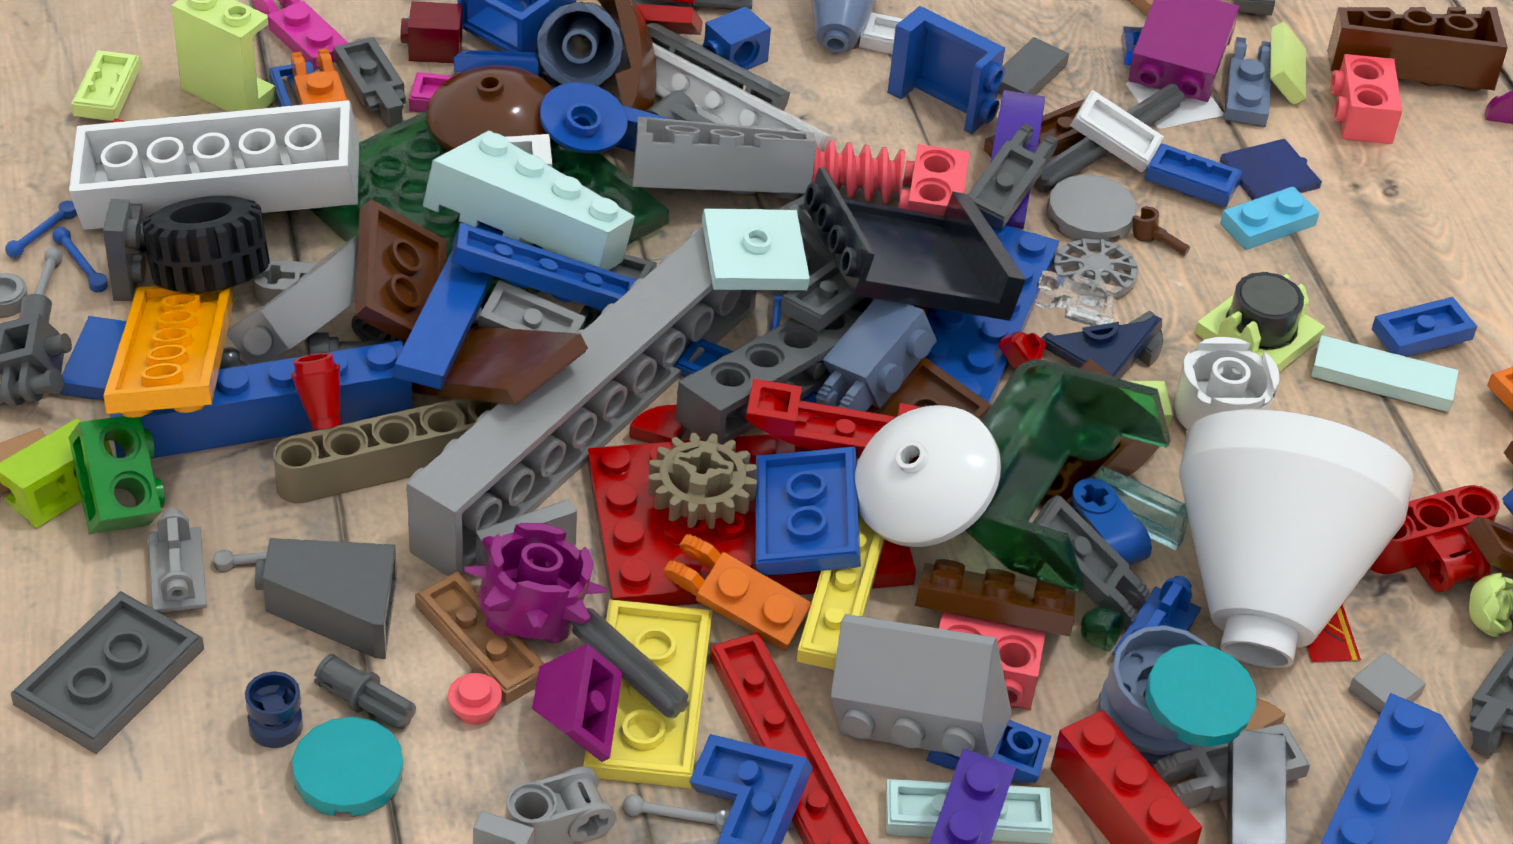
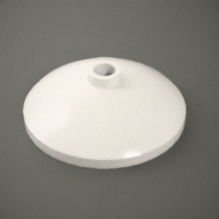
M943 405L925 406L896 417L873 436L857 463L855 485L860 515L876 534L897 545L924 547L954 538L980 518L995 495L1001 471L1000 454L996 441L977 417L956 407ZM919 456L914 463L909 464L913 458Z

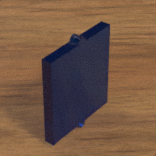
M1285 138L1224 153L1220 157L1222 164L1243 171L1239 185L1252 200L1292 186L1300 193L1321 187L1322 181L1307 165V159L1300 157Z

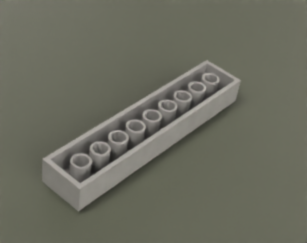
M703 227L694 230L687 241L676 251L665 255L659 265L646 277L636 280L630 290L616 303L607 305L601 315L587 328L576 332L582 335L588 347L583 355L517 405L499 403L491 411L487 410L482 413L468 431L458 439L451 440L445 446L442 453L425 468H419L413 473L407 482L406 488L410 553L447 576L457 571L463 576L466 573L464 572L465 566H474L476 564V531L530 513L538 508L587 463L588 448L604 447L681 377V369L674 367V364L691 341L697 342L700 339H705L717 344L755 309L757 290H713ZM699 347L688 362L693 363L704 352V349Z

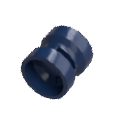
M276 671L262 673L254 677L248 683L245 690L250 736L256 743L269 748L285 747L293 743L301 735L303 729L299 684L290 675Z

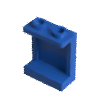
M919 6L896 25L887 93L902 99L914 88H917L966 113L964 130L973 134L984 123H990L998 112L1000 105L997 100L998 89L1005 75V67L1002 66L1005 47Z

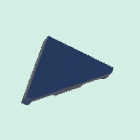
M1153 315L1148 321L1119 325V322L1082 327L1080 332L1056 336L1046 333L1041 339L1046 343V350L1078 369L1091 358L1119 381L1162 328V318Z

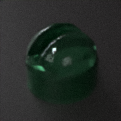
M1105 607L1090 609L1083 615L1081 620V634L1084 640L1093 647L1107 652L1111 651L1116 645L1123 628V614Z

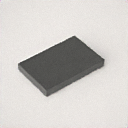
M120 591L11 692L13 705L97 754L204 650L203 637Z

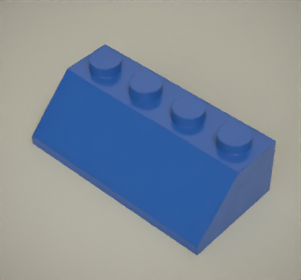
M1389 694L1321 844H1448L1479 768L1441 714L1395 694Z

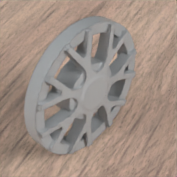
M1081 238L1080 240L1068 242L1058 250L1054 258L1053 274L1059 285L1071 294L1089 300L1104 301L1122 297L1133 289L1137 280L1138 266L1133 255L1117 243L1105 241L1104 239ZM1089 250H1099L1100 253H1091ZM1076 253V254L1080 255L1081 257H1080V258L1073 257V256H1071L1070 254ZM1112 254V255H1114V256H1116V257H1118V258H1117V259H1111V258H1109L1108 256H1110V255ZM1077 267V270L1064 273L1062 268ZM1114 269L1128 270L1130 275L1117 272ZM1081 280L1082 282L1091 285V287L1087 288L1079 285L1078 283ZM1112 280L1117 287L1109 289L1106 284Z

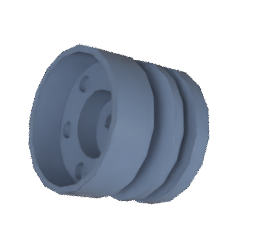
M1165 625L1144 627L1124 639L1115 652L1108 677L1104 681L1102 691L1097 699L1095 711L1096 713L1104 709L1152 767L1162 757L1165 758L1168 755L1172 756L1175 753L1190 750L1193 745L1175 738L1176 732L1170 730L1166 725L1163 729L1153 719L1146 703V682L1157 659L1174 647L1189 644L1208 646L1206 642L1186 630Z

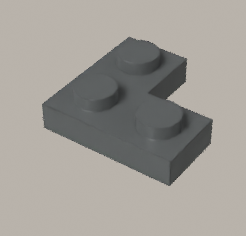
M127 199L110 200L103 228L113 301H133L136 283H143L145 279L146 262L143 253L147 249L142 228L144 222L142 204H130V200Z

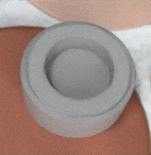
M0 273V317H10L20 313L22 300L28 295L25 281L15 274Z

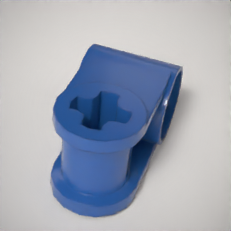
M1088 478L1076 483L1072 491L1073 509L1130 566L1148 559L1152 551L1149 533L1143 523L1134 517L1117 496L1114 489L1100 479Z

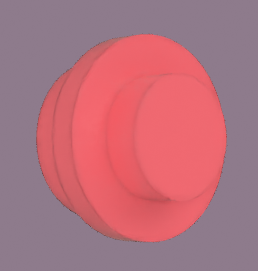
M465 674L451 684L448 690V703L451 710L461 721L468 724H482L489 721L500 708L502 690L499 683L486 674Z

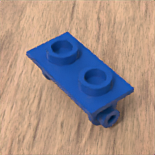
M1175 576L1174 578L1167 579L1162 588L1155 586L1150 597L1143 604L1137 617L1130 624L1112 655H1115L1116 650L1128 635L1144 627L1165 625L1188 631L1201 611V607L1191 603L1192 585L1190 581L1183 576Z

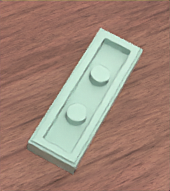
M1321 335L1311 377L1449 412L1454 399L1459 370Z
M887 779L885 788L886 835L931 838L951 782ZM1010 786L991 841L1050 844L1053 835L1050 788Z

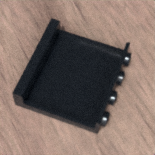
M819 167L814 183H810L806 189L804 206L853 295L1011 320L1026 279L969 194L952 191L944 216L843 199L826 168Z

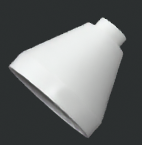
M1243 409L1223 411L1205 416L1190 427L1179 468V479L1212 622L1224 631L1220 646L1221 650L1233 656L1237 661L1264 668H1286L1293 664L1297 647H1304L1314 642L1406 520L1414 476L1408 462L1397 451L1382 441L1343 424L1314 416L1277 410Z

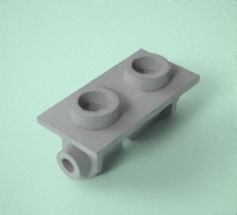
M174 508L168 509L163 512L157 522L158 531L148 532L153 609L161 613L207 608L201 527L190 528L189 520L183 515L182 511Z

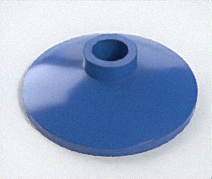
M574 82L559 85L546 94L540 107V121L545 132L556 143L575 152L593 154L608 151L621 142L627 130V114L620 101L608 91L592 84Z

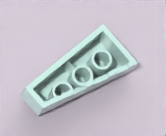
M490 130L432 161L423 203L424 207L439 212L442 206L460 213L459 221L476 228L482 222L502 230L503 237L528 245L536 244L542 247L543 250L605 270H610L623 262L635 218L634 215L620 208L614 201L601 197L581 185L577 179L562 174L545 164L540 157L523 151L508 142L504 136L493 133Z

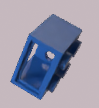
M457 0V4H462L464 30L503 51L535 52L538 50V32L546 17L556 8L576 2V0Z

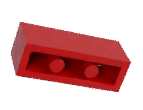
M1104 709L1059 730L1050 770L1110 844H1198L1203 828Z

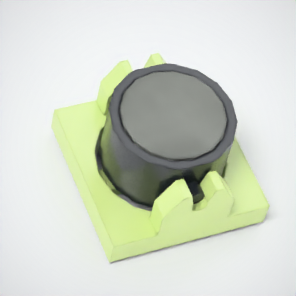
M1258 272L1242 277L1236 285L1234 294L1197 322L1195 334L1204 340L1214 337H1231L1251 343L1249 350L1261 357L1264 352L1268 354L1276 363L1279 372H1281L1320 341V337L1324 334L1326 327L1305 314L1309 299L1303 284L1296 285L1290 281V276L1287 274L1282 276L1275 273ZM1294 337V341L1289 344L1288 342Z

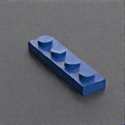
M463 223L459 224L454 237L451 262L461 265L465 270L472 273L493 275L505 279L516 287H530L551 294L560 301H574L593 307L600 313H602L607 305L616 303L624 296L636 281V279Z

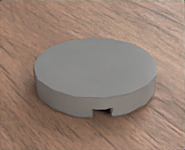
M1087 174L1070 176L1058 182L1050 192L1048 217L1051 222L1054 219L1058 224V230L1074 240L1085 238L1109 241V238L1118 235L1119 239L1125 237L1132 229L1133 216H1136V202L1132 194L1118 182L1103 176Z

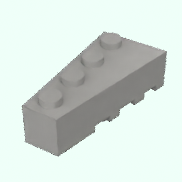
M638 116L633 165V187L692 189L700 191L724 190L743 195H752L756 192H773V195L776 197L796 199L800 197V193L805 194L808 185L812 183L816 139L814 133Z

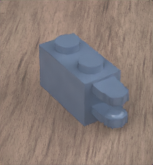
M874 299L823 358L830 377L817 392L818 394L815 397L816 403L865 412L871 405L880 409L888 398L900 388L905 378L921 359L928 355L932 346L937 342L924 310L910 304Z

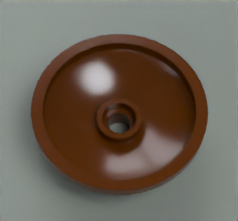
M485 65L465 70L443 83L432 95L427 107V121L430 133L435 141L447 151H451L489 130L504 137L547 134L540 121V107L546 94L553 88L538 75L519 67Z

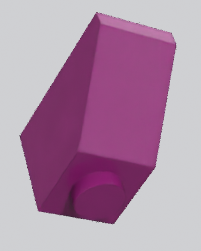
M585 644L539 666L532 709L601 762L608 760L611 755L623 672L590 645Z

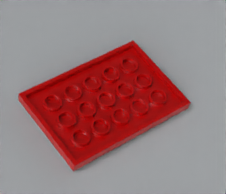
M770 434L738 436L733 439L736 441L735 453L748 451L750 453L749 464L756 465V456L812 451L785 442ZM671 442L588 448L587 463L611 600L668 606L701 604L695 600V595L681 588L678 584H674L663 574V570L670 560L682 563L695 570L704 580L710 574L711 569L686 555L680 548L679 544L686 534H691L702 541H706L713 545L720 554L725 552L757 571L756 497L755 500L749 501V510L746 514L735 511L734 523L728 524L722 518L715 519V527L709 529L705 520H697L696 525L693 528H689L686 517L681 516L673 522L668 520L669 507L656 510L654 507L655 496L648 495L650 460H656L657 449L660 446L671 450ZM885 540L872 589L914 585L916 569L910 547L897 545ZM821 571L767 575V577L798 595L815 593Z

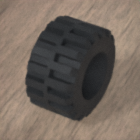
M206 196L188 199L158 210L143 222L142 228L152 280L155 285L166 290L187 293L222 290L255 278L268 268V264H270L261 207L249 199L234 196Z

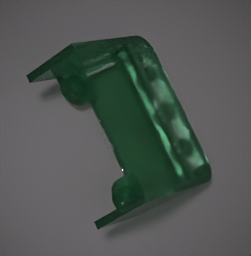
M1030 360L1015 369L981 421L992 434L999 449L1001 461L1000 479L991 503L980 518L966 529L965 532L1007 569L1080 592L1084 586V581L1069 534L1028 521L1069 456L1084 460L1101 459L1109 455L1116 448L1122 436L1164 448L1169 446L1171 438L1158 389L1049 360Z

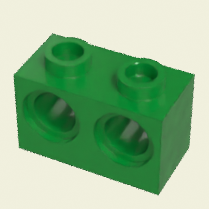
M121 416L79 422L68 438L89 534L149 526L162 512L161 508L165 505V492L160 478H154L150 461L154 457L153 437L148 429H143L141 417ZM111 440L119 443L124 449L125 457L116 458L111 456L104 447V441ZM124 489L129 491L135 499L136 506L126 507L120 504L115 497L114 490Z

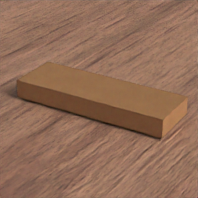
M458 571L416 593L415 606L476 673L486 674L499 683L502 690V702L505 705L536 688L539 666L543 665L544 662L519 636L514 634L509 636L496 635L486 626L487 616L481 610L477 597L478 592Z

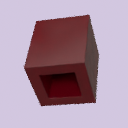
M411 2L409 18L401 19L400 30L401 43L408 44L409 61L454 63V57L461 52L463 42L462 4Z

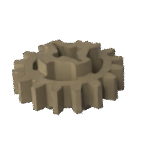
M696 432L691 433L690 442L687 443L674 437L671 440V450L660 446L657 449L656 460H650L648 495L655 496L654 507L656 510L669 507L668 520L673 522L681 516L686 517L689 528H693L697 520H705L709 529L715 527V519L722 518L728 524L734 523L735 511L746 514L749 510V501L755 500L757 466L749 464L750 453L748 451L735 453L736 441L730 440L724 445L717 443V434L714 433L709 436L707 441H700Z

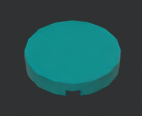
M1189 644L1174 647L1157 659L1146 682V703L1153 719L1163 729L1166 725L1170 730L1176 732L1175 738L1191 745L1213 747L1230 743L1247 727L1257 707L1256 687L1248 671L1233 656L1215 647Z
M357 717L332 719L312 728L299 741L292 758L295 788L304 802L323 814L336 816L335 811L350 812V816L365 815L384 806L398 791L404 770L401 745L392 732L375 721Z

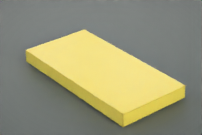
M609 599L606 621L688 693L687 701L689 705L676 718H667L622 678L610 759L601 762L588 751H585L583 766L593 769L598 779L691 789L692 785L689 781L694 771L712 610Z

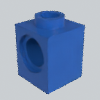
M745 6L706 22L703 47L749 70L768 62L771 27Z

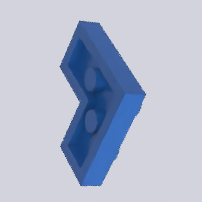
M710 734L689 782L696 792L734 801L717 844H782L813 767L805 757Z

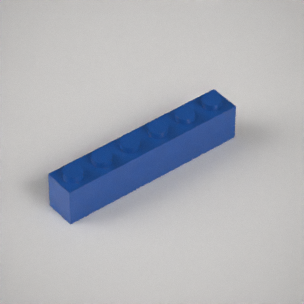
M402 341L326 352L332 353L334 362L340 364L341 424L339 425L413 409L412 382L394 377L395 363L403 349ZM300 357L219 369L212 405H205L202 409L189 413L176 412L174 408L153 410L151 413L141 416L143 429H148L153 437V458L317 431L311 428L310 420L307 417L290 375L295 371L293 361ZM122 413L109 414L110 418L123 416ZM114 441L117 458H124V449L119 443Z

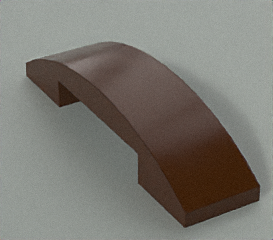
M598 0L613 19L619 17L631 68L615 74L622 105L645 111L653 106L656 91V59L649 29L633 0Z

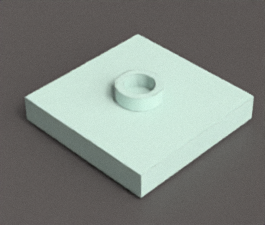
M704 209L702 225L713 290L807 291L810 276L797 210Z

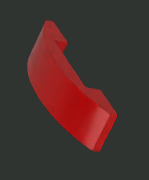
M754 378L746 414L748 422L785 442L812 451L855 447L857 459L860 458L873 436L883 426L896 418L894 416L800 401L801 386ZM900 403L897 417L921 407Z

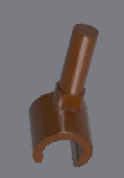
M1145 206L1141 208V218L1133 216L1132 231L1137 240L1152 241L1156 239L1184 256L1189 252V245L1169 234L1167 230L1159 227V212L1157 209Z

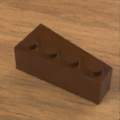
M1338 7L1327 52L1331 71L1340 70L1344 54L1392 58L1395 61L1397 80L1419 81L1427 86H1438L1440 84L1460 86L1469 91H1478L1480 89L1495 91L1508 47L1497 7H1483L1481 14H1466L1464 7H1448L1446 14H1432L1425 7H1410L1404 14H1395L1389 7Z

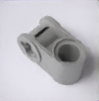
M582 766L572 768L559 775L515 786L508 794L505 818L535 828L534 844H573L576 842L592 841L607 833L615 824L616 814L609 804L603 802L597 790L599 781L595 771L590 767Z

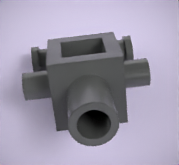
M26 295L22 300L19 319L0 323V374L2 375L0 404L6 403L14 407L22 405L25 400L27 402L39 401L44 393L51 392L55 394L63 390L64 381L61 371L64 353L71 351L72 342L66 333L60 334L49 324L52 301L44 295Z

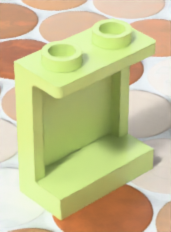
M178 0L171 5L181 89L228 112L263 109L276 100L275 85L256 76L253 38L256 33L268 25V16L236 0Z

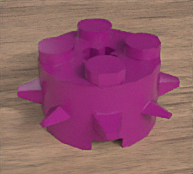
M519 523L515 525L514 532L502 537L497 534L494 537L487 536L483 538L482 543L488 554L486 565L465 566L464 572L482 578L477 597L482 612L487 616L486 626L496 635L500 636L514 634L528 639H543L550 643H559L568 637L569 630L573 628L571 621L581 624L590 622L591 617L583 603L585 595L606 593L607 588L590 581L594 563L589 550L586 547L578 550L576 546L565 540L566 531L543 523Z

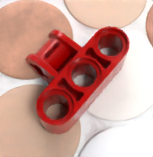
M1468 485L1409 501L1405 522L1369 569L1380 574H1393L1416 567L1428 585L1439 593L1450 590L1454 583L1469 579L1470 581L1478 582L1483 577L1490 575L1491 565L1487 562L1465 527L1477 516L1495 521L1500 509V502L1497 496L1482 486Z

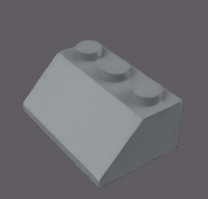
M850 614L844 615L840 626L831 700L840 734L857 739H870L898 744L907 748L943 752L960 757L964 748L992 758L1012 715L996 637Z

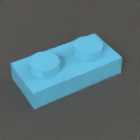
M1292 186L1223 210L1220 224L1245 250L1316 226L1320 212Z

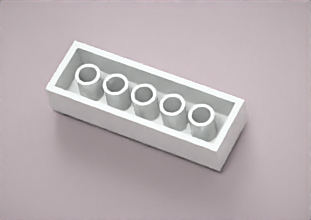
M349 100L77 126L69 193L83 230L104 228L111 199L130 200V204H142L144 220L171 204L206 196H234L249 199L260 205L262 213L358 204L359 136L351 103Z

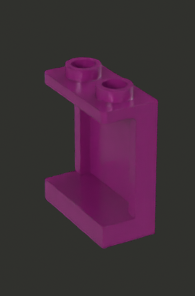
M1154 0L1133 52L1129 81L1160 90L1169 84H1176L1179 91L1184 92L1186 98L1208 102L1225 49L1232 40L1240 6L1220 0Z

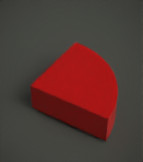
M1024 332L1006 335L998 344L999 349L1022 379L1030 377L1031 372L1035 368L1038 370L1046 343L1037 334H1026Z
M662 405L646 410L638 415L630 424L629 437L646 443L671 442L674 437L681 440L687 428L675 420L676 405Z

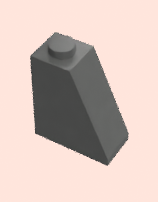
M270 538L266 559H257L255 569V589L264 590L266 612L371 657L386 659L397 583L395 545Z

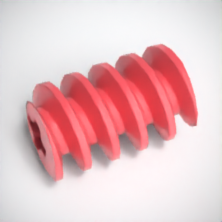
M834 140L828 141L824 151L819 150L817 143L812 183L815 181L819 167L826 168L838 191L842 185H845L848 199H854L859 188H863L865 200L871 201L876 191L880 190L883 203L888 204L894 192H898L900 198L905 150L899 149L892 161L889 158L887 147H881L877 157L872 158L870 146L864 144L859 155L855 156L851 142L846 143L841 154L837 153Z

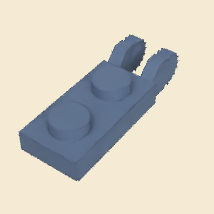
M1236 37L1233 57H1231L1228 68L1224 120L1266 127L1271 90L1269 64L1271 42H1261V46L1258 48L1257 60H1244L1247 49L1246 38Z

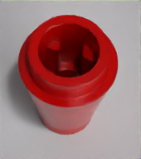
M316 353L295 359L293 361L295 371L290 375L307 417L310 420L311 428L320 430L341 424L340 364L334 362L333 354Z

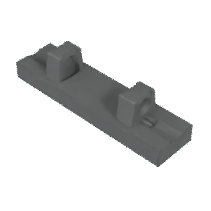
M655 22L646 24L653 43L741 89L745 85V91L783 111L785 110L790 92Z

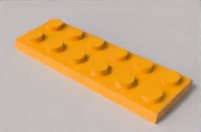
M160 286L137 287L103 395L106 414L122 413L125 417H141L151 413L153 410L174 408L176 412L189 413L198 411L205 405H212L235 298L234 287L200 293L171 291Z

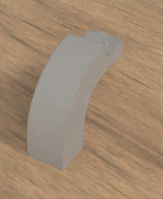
M358 235L321 259L308 273L286 290L228 329L227 336L249 365L269 362L287 349L290 350L355 302Z

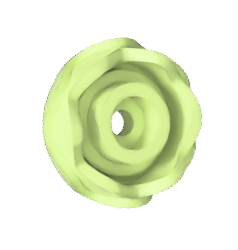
M1502 573L1485 576L1476 582L1472 588L1469 601L1471 621L1479 630L1493 637H1500V633L1509 632L1513 627L1509 618L1513 613V592L1511 591L1513 579L1502 577Z

